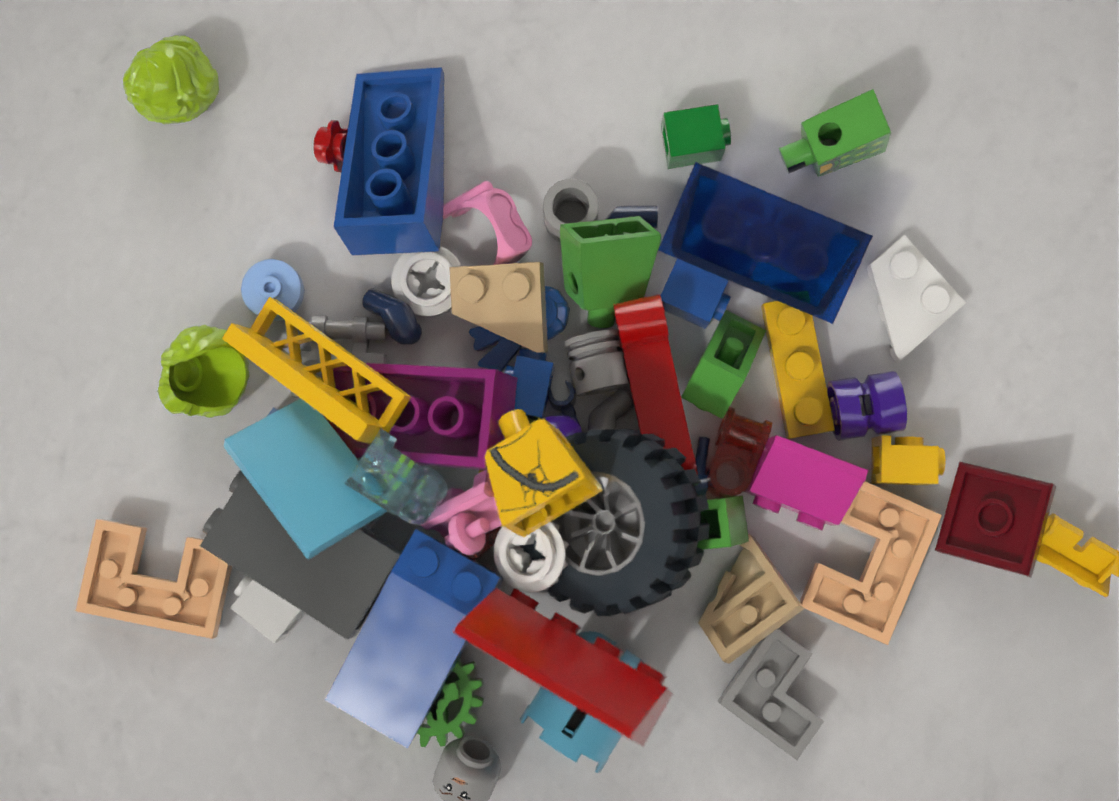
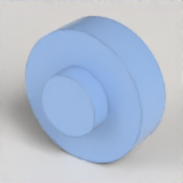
M267 259L254 264L246 272L241 285V293L246 306L256 315H259L269 297L277 299L296 312L304 298V284L300 275L289 264L276 259ZM277 314L273 321L283 320V318Z

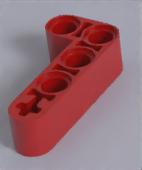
M658 294L613 304L639 430L641 434H653L664 439L665 449L677 448L686 457L685 462L681 465L684 470L695 469L697 473L669 345L668 326L661 296Z

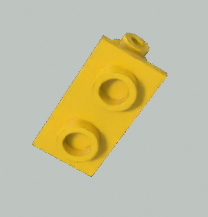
M1054 513L1049 515L1037 561L1052 566L1071 577L1079 585L1090 588L1100 595L1107 597L1109 595L1111 574L1119 577V550L1110 547L1093 536L1081 547L1077 543L1083 538L1084 531L1061 519Z

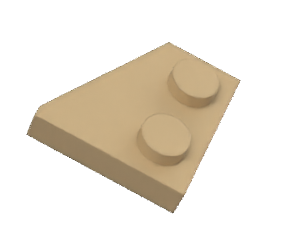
M543 262L449 267L452 314L534 352H548Z
M748 534L749 542L740 544L743 549L731 572L726 571L717 587L718 592L715 599L707 605L698 622L722 661L728 664L804 610V607L760 544L750 534Z

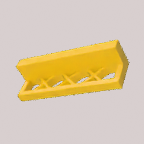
M271 297L266 301L251 328L231 323L222 338L360 442L382 445L411 398L406 392L283 303ZM278 314L285 319L287 339L273 342L265 336V333ZM298 329L304 334L298 335ZM315 341L318 343L320 363L306 367L302 364L300 344ZM284 348H289V353ZM331 354L336 356L337 359L331 360ZM348 365L352 368L354 388L339 391L335 388L333 368ZM322 372V378L316 373ZM364 378L369 380L372 384L365 385ZM382 390L392 397V400L378 420L369 413L367 393ZM356 396V402H357V404H356L354 401H352L350 398Z

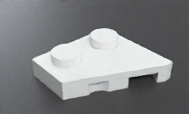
M905 235L867 267L872 288L877 292L879 299L877 307L881 321L886 324L892 346L890 353L895 362L902 360L966 304L963 298Z

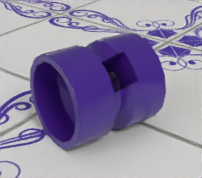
M891 371L868 375L864 383H860L855 377L833 380L827 383V393L835 429L833 434L838 441L865 437L868 429H872L878 435L905 430L907 425L906 398L900 377L896 372ZM860 397H862L865 416H862Z

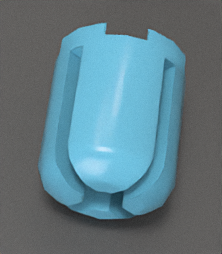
M584 631L577 634L591 644L594 643L598 636L612 645H616L615 641L599 632ZM626 650L620 659L634 669L637 668L640 661L644 663L642 659L629 650ZM541 686L530 705L527 706L520 717L521 723L523 724L529 716L544 729L539 736L542 741L574 762L578 761L581 754L598 762L595 772L601 773L622 734L585 713L577 728H572L568 723L577 707Z

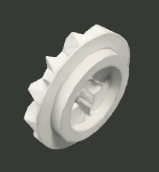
M441 246L440 250L436 252L403 253L392 271L391 284L393 293L397 299L409 304L414 314L431 318L432 316L446 313L451 308L449 267H461L460 262L453 253ZM438 264L435 278L445 288L444 291L439 288L437 290L429 288L419 298L422 285L412 275V272L418 275L420 273L428 275Z
M549 522L525 537H521L503 526L501 527L494 544V558L500 575L509 585L523 592H538L559 582L558 577L568 565L565 561V550L569 545L562 539L558 531L559 525ZM534 541H537L536 550L542 552V555L546 556V558L533 560L530 564V555L523 552L524 549L517 546L533 544Z

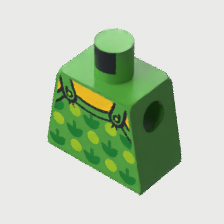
M874 89L803 121L801 123L802 139L779 148V152L788 174L812 164L817 176H823L885 152L891 130ZM825 139L834 140L837 144L833 146H825L821 143V141Z

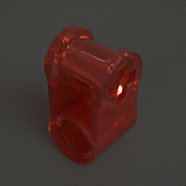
M733 407L728 408L716 434L715 447L706 470L708 490L711 494L718 498L733 497L741 494L748 488L758 460L767 444L773 422L765 419L761 423L736 414V410ZM720 465H731L737 470L739 483L736 488H724L717 481L716 473Z

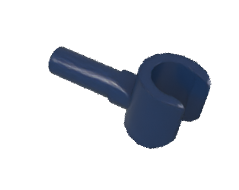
M565 380L566 387L570 393V396L565 401L555 400L549 387L547 394L551 406L555 410L561 411L563 416L575 419L579 424L574 408L576 395L573 385Z
M699 437L695 458L697 473L701 480L699 484L694 486L698 497L705 496L708 491L706 463L710 438Z

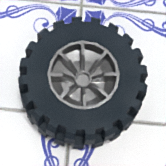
M598 429L589 430L585 433H574L565 437L599 482L603 491L551 521V523L560 526L558 531L562 539L569 545L565 550V561L568 565L558 577L559 582L550 586L548 594L558 602L571 599L569 606L572 610L583 614L594 611L597 616L611 617L620 613L627 614L670 597L672 590L683 587L691 578V573L688 569L700 564L704 551L697 547L698 541L708 539L710 524L701 523V511L709 510L706 495L697 496L694 486L699 484L701 480L695 469L684 470L681 465L685 462L686 457L677 448L665 449L664 439L653 434H641L640 430ZM534 541L533 544L520 545V548L524 549L523 552L530 555L532 561L546 558V556L542 555V552L536 550L537 541Z

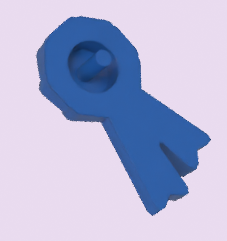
M545 286L548 341L565 330L570 307L558 289ZM480 326L468 331L475 338L473 347L476 351H481L498 343L478 361L477 365L482 368L495 369L502 372L522 347Z

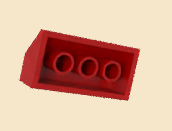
M495 588L455 627L454 634L642 747L645 745L673 694L667 687L662 685L666 679L665 675L641 661L636 669L619 660L623 653L622 650L598 636L594 643L591 644L577 635L581 628L579 625L557 612L554 613L551 620L536 612L535 610L539 602L515 588L510 596Z

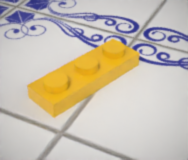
M809 296L763 303L761 310L786 439L835 431Z

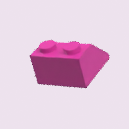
M775 435L762 442L744 492L755 496L752 504L777 514H779L781 507L798 513L797 522L823 531L825 524L839 525L864 483L869 470Z

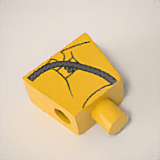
M521 409L512 410L498 420V425L505 440L487 450L485 461L503 527L521 537H525L603 491L599 482L565 436L547 420L539 419L530 424L524 410Z

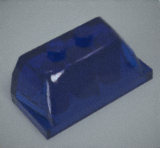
M695 162L658 251L833 324L873 236Z

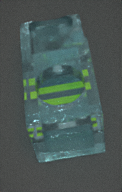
M381 428L358 461L345 484L389 513L395 514L411 524L425 523L447 496V484L436 470L420 466L396 450L393 446L397 439Z

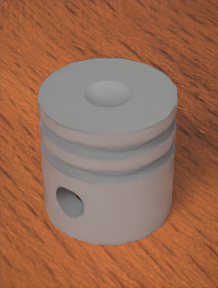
M565 179L556 182L548 189L543 202L544 222L547 231L555 240L561 242L560 224L598 220L599 202L596 193L587 183L579 179Z
M617 329L590 332L570 338L564 342L565 348L570 349L567 352V358L573 360L569 367L576 396L604 393L630 384L623 352H618V349L622 347L621 341L615 340L619 336Z

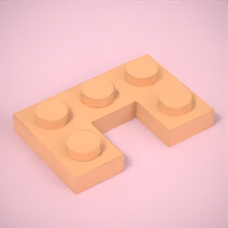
M864 481L841 521L842 524L876 538L859 581L820 563H815L799 602L805 609L888 645L942 515Z
M96 519L75 611L210 639L217 637L232 566L202 548L200 544L204 539L187 537L177 581L138 574L147 528L105 519Z

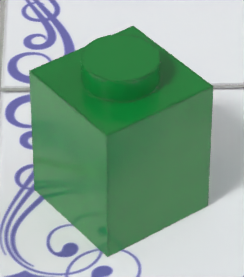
M718 104L663 112L661 131L668 169L721 161L726 149L725 146L731 145V131L728 118H720Z

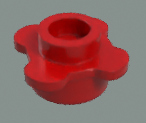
M331 120L327 127H320L316 132L314 154L318 162L332 164L335 172H342L348 129H342L338 120Z

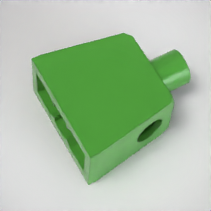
M640 216L560 224L563 278L566 293L583 310L588 311L587 322L589 325L596 328L612 327L615 321L613 304L644 298L660 245L661 234Z

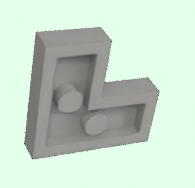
M776 629L757 644L718 699V702L798 760L824 721L786 693L812 656V653L782 631Z

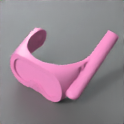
M485 181L444 204L443 219L451 215L452 218L461 216L472 208H476L486 215L493 225L498 244L497 256L493 265L517 263L529 251L532 245V238L517 212L513 199L506 191L494 188L491 182Z

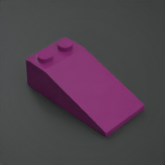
M365 363L411 396L382 445L357 441L325 417L357 459L397 462L401 455H404L419 465L485 471L487 469L485 461L487 450L505 440L498 425V420L515 408L518 378L495 369ZM345 365L333 368L336 389L344 391L354 388L351 367ZM364 378L365 385L372 384L369 380ZM382 390L367 393L369 413L379 420L392 397ZM356 396L351 397L350 399L357 404Z

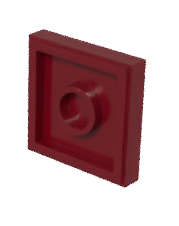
M959 461L935 551L1032 578L1056 485Z

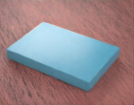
M301 398L224 439L225 450L308 560L390 509L391 502L325 417Z

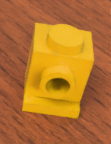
M880 435L871 438V484H939V476L944 474L946 464L943 448H939V446H924L923 437H895V445H891V435Z

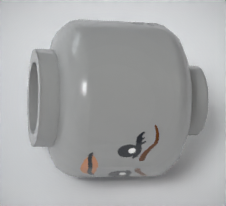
M468 736L452 740L443 749L433 776V785L436 793L443 801H488L500 776L501 762L493 747L482 738Z

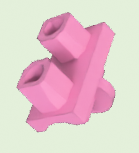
M486 469L474 476L473 488L467 491L451 488L440 494L439 506L424 513L422 516V527L426 530L439 532L445 538L447 547L450 549L457 548L466 555H473L482 550L485 545V534L502 525L488 470Z

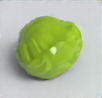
M174 35L172 37H164L150 48L137 52L130 67L123 76V89L127 95V100L148 121L162 124H178L197 118L210 107L219 93V76L217 71L213 69L207 56L202 52L200 44L185 35Z
M205 324L188 327L181 331L170 344V347L162 353L161 366L163 369L157 392L160 401L171 414L184 413L190 417L197 415L212 418L228 414L239 403L250 377L249 361L243 354L222 339L227 330L210 327Z

